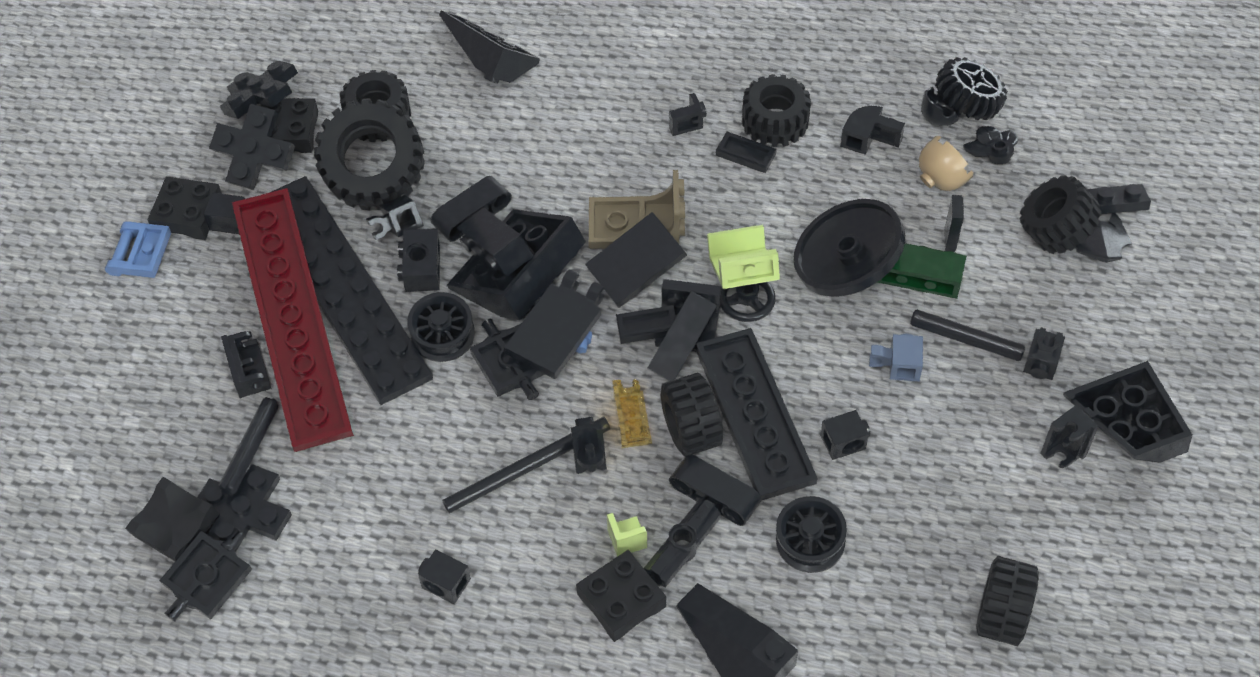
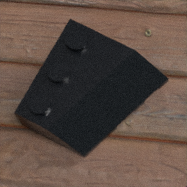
M1148 361L1063 393L1064 397L1074 406L1077 405L1104 433L1135 460L1161 463L1187 453L1193 434Z

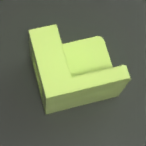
M613 513L607 514V530L617 557L628 549L632 553L647 548V531L644 526L641 527L637 516L616 522Z

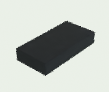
M727 131L716 149V156L766 174L776 156L777 149Z
M952 195L944 228L945 251L955 252L957 249L964 219L962 195Z
M674 305L616 314L620 343L624 344L665 337L676 319Z

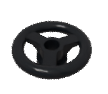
M769 282L736 287V293L732 296H727L730 288L723 289L721 286L720 307L724 313L735 320L743 322L760 320L766 317L775 305V291ZM759 285L767 294L765 305L758 300ZM742 304L752 307L756 312L741 313L734 310L731 306Z

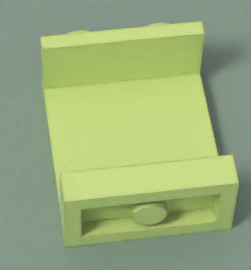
M763 225L707 234L709 259L723 289L780 280L778 252L776 249L766 250Z

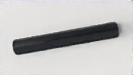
M918 309L913 312L910 324L914 327L1016 361H1021L1025 352V345Z
M265 397L261 401L219 483L222 494L232 496L236 493L279 408L276 399Z

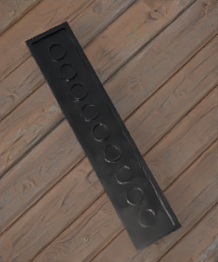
M304 176L271 191L274 192L288 188L318 304L380 406L433 380L432 372L308 178Z

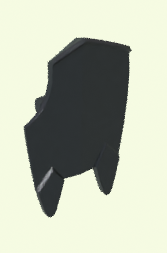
M1112 213L1109 222L1100 221L1098 226L1094 227V233L1088 236L1082 245H1077L1075 249L1077 253L1108 263L1121 260V250L1128 245H1132V242L1119 216L1116 213Z

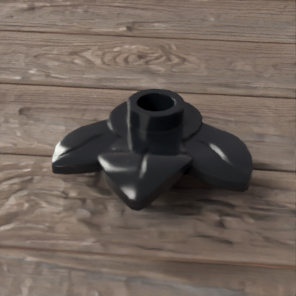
M981 126L976 130L977 140L964 144L963 148L975 157H989V160L994 164H1006L1014 154V146L1018 143V136L1011 130L1000 132L992 126Z

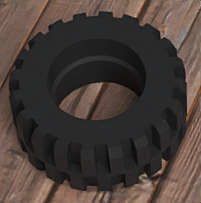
M370 98L362 99V104L358 105L353 100L346 103L348 108L342 111L339 107L332 112L334 116L330 121L326 118L321 124L324 131L323 133L317 132L315 138L318 147L314 148V157L317 160L316 167L333 195L339 200H344L346 205L353 208L358 205L361 210L370 211L371 206H376L377 210H381L380 205L393 201L403 194L409 196L413 192L411 187L413 183H419L421 179L420 170L424 169L425 164L423 144L412 120L407 114L403 115L399 107L395 105L389 107L387 101L380 99L377 100L376 104H372ZM366 134H381L389 137L395 145L396 153L392 163L386 170L374 176L362 177L352 174L347 169L344 161L345 154L349 146L357 138Z

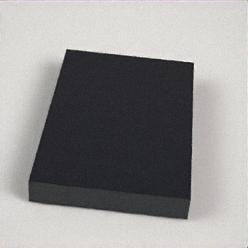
M651 212L585 265L597 281L604 286V290L618 308H620L685 258L687 254L656 215Z

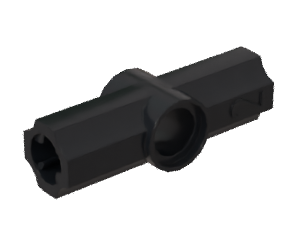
M699 499L684 519L670 529L668 539L644 567L657 586L666 588L682 566L695 557L696 549L721 518V513L714 504L707 500ZM680 540H685L689 542V544L681 546L678 545L676 542Z

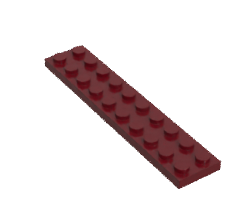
M288 188L232 202L294 452L354 436Z

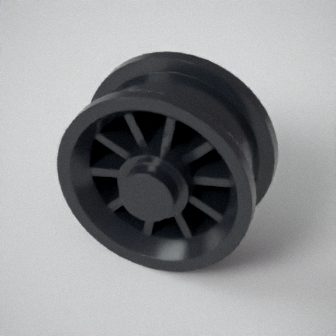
M437 292L426 295L413 305L408 314L407 325L411 341L419 354L428 360L446 362L457 359L464 355L473 344L475 328L471 310L468 304L455 294Z
M805 496L791 501L782 509L776 523V546L780 556L788 565L802 572L818 573L828 570L840 560L844 553L847 533L845 518L835 504L821 497Z

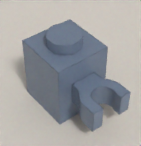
M893 334L890 348L881 345H871L869 367L890 366V380L919 382L923 368V336Z

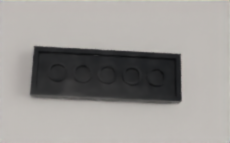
M752 328L696 343V353L753 488L760 494L762 500L817 484V475Z

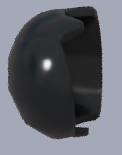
M933 87L927 89L921 102V112L926 121L938 126H948L956 123L962 113L958 114L956 109L949 108L950 105L942 101L943 97L934 93L935 89Z

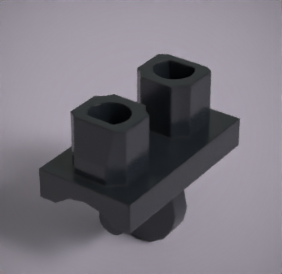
M593 417L576 419V426L571 427L576 474H581L586 470L589 472H594L596 469L606 470L602 424L594 423Z

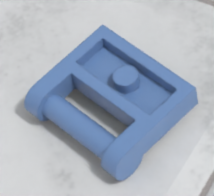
M123 222L120 228L121 236L113 257L106 264V273L112 276L125 274L155 278L171 235L169 226ZM136 237L128 261H124L131 240Z

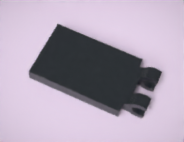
M569 269L565 273L559 287L552 283L505 345V354L556 379L601 316V308L597 306L604 298V294L601 293L604 290V286L593 282L586 296L576 292L580 282L576 281L579 274Z

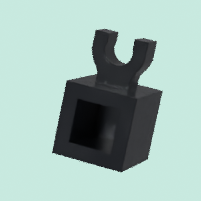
M406 195L380 205L383 216L366 218L367 224L370 226L380 223L379 230L372 233L375 240L384 237L389 230L397 237L403 236V230L418 229L424 226L414 200Z
M1042 327L1036 329L1023 372L1031 374L1037 379L1046 378L1053 380L1065 340L1063 333L1047 332L1046 328Z

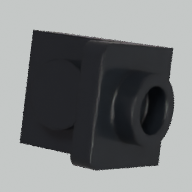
M695 93L689 94V106L669 111V129L672 136L703 128V117L707 116L706 108L703 101L699 102Z

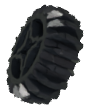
M955 57L954 60L949 59L939 70L935 87L938 89L937 94L943 97V102H947L950 105L949 108L956 109L958 114L963 113L967 118L972 116L975 120H988L998 114L1005 104L1008 91L1004 88L1005 83L999 80L1000 76L995 75L992 69L986 68L984 64L977 63L976 60L970 61L966 57L963 59Z

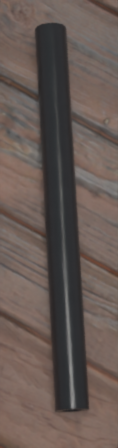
M604 416L594 421V423L602 424L603 433L610 430V425ZM571 433L443 499L442 502L446 510L450 514L573 450Z

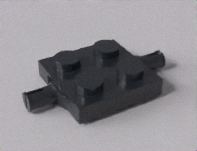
M491 318L488 319V323L486 320L483 321L481 326L488 334V337L483 342L470 347V352L497 397L517 388H522L528 400L538 397L539 392L532 384V381L545 374L505 354L504 351L505 345L521 324L510 329L498 330Z
M235 528L225 542L214 540L201 531L159 580L177 598L164 613L168 618L175 622L186 607L198 610L210 620L252 570L251 566L240 559L234 551L241 541L246 538L242 531Z

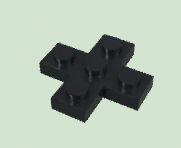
M276 61L271 63L260 76L248 72L237 75L233 79L234 82L227 86L230 92L226 99L227 101L220 105L224 115L239 119L248 112L250 104H261L273 108L292 93L286 82L298 74L295 66L287 62Z
M250 104L242 129L217 123L209 149L233 156L225 182L254 190L262 165L283 171L288 170L295 145L271 137L279 114L277 111Z
M251 464L236 493L232 496L222 494L219 488L220 482L209 478L197 497L211 504L219 512L217 520L207 535L214 540L225 542L235 528H238L245 535L251 530L277 541L292 516L290 510L267 501L280 481L279 475Z

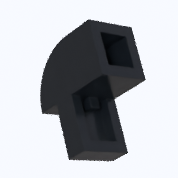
M880 106L858 108L850 114L842 129L840 147L866 155L872 141L876 140L899 148L903 139L905 123L882 116L883 107Z

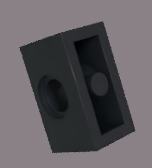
M438 228L403 230V241L398 242L399 258H402V264L397 265L398 281H403L405 292L440 290V240Z

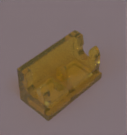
M633 379V386L630 388H623L621 380H612L613 400L622 448L652 444L643 391H640V384L636 379Z

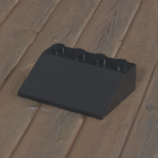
M513 209L503 222L521 234L533 257L506 277L498 270L493 272L485 261L480 262L473 254L448 282V289L500 317L520 321L586 243L576 223L570 216Z

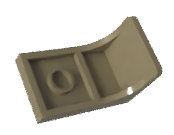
M673 170L671 185L665 191L656 195L589 197V249H605L651 212L656 215L679 244V236H685L684 179H679L678 170Z

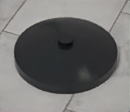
M856 199L838 204L815 218L801 234L794 251L795 270L804 285L819 295L839 297L865 290L886 276L899 260L904 249L906 236L903 223L892 207L878 200Z

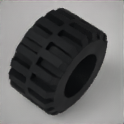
M370 70V73L366 74L365 72L359 73L358 77L353 76L349 79L350 83H345L343 91L340 92L342 110L348 108L346 103L354 100L355 104L358 105L362 104V99L370 98L372 104H376L378 99L387 101L389 107L395 105L402 110L403 115L411 116L407 88L404 86V82L401 79H397V75L393 73L388 75L387 71L383 70L381 72ZM366 134L359 137L362 141H365L366 138L370 142H376V139H381V142L387 141V136L381 134Z
M771 74L768 78L764 76L759 77L758 82L752 81L749 88L745 89L743 96L742 126L747 135L751 134V139L754 141L759 139L760 143L764 145L767 143L772 144L771 147H777V144H782L784 147L789 145V141L793 143L799 141V137L805 135L809 125L811 107L809 91L805 90V86L802 83H797V79L793 77L788 79L786 75L777 77L775 74ZM770 109H780L783 111H771Z
M1063 175L1058 179L1053 177L1048 182L1041 183L1040 187L1036 190L1034 189L1030 193V197L1026 198L1023 203L1025 206L1020 210L1022 215L1020 223L1041 249L1052 254L1055 252L1059 254L1065 253L1068 249L1071 251L1077 245H1082L1086 241L1085 239L1094 233V227H1097L1100 222L1098 219L1101 216L1099 203L1075 177L1070 176L1068 178L1066 175Z
M694 373L662 383L660 398L664 418L672 440L683 456L693 455L721 446L723 442L722 419L715 396L706 379L700 373Z
M997 556L993 560L977 618L976 630L978 636L1018 646L1023 641L1038 587L1039 572L1037 566Z

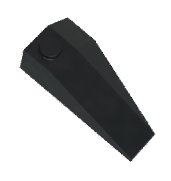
M440 11L439 16L475 68L485 73V79L497 84L500 80L511 83L539 64L540 58L525 49L504 42V38L484 31V28L459 15Z
M699 583L676 605L693 635L699 640L707 653L711 664L715 666L721 677H786L796 666L798 649L773 629Z

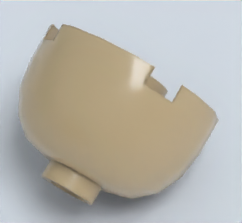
M935 136L925 145L920 153L919 168L923 173L920 175V178L929 188L935 186L943 191L956 190L973 177V172L971 170L967 174L964 168L968 163L948 141L942 145L938 142L941 137Z

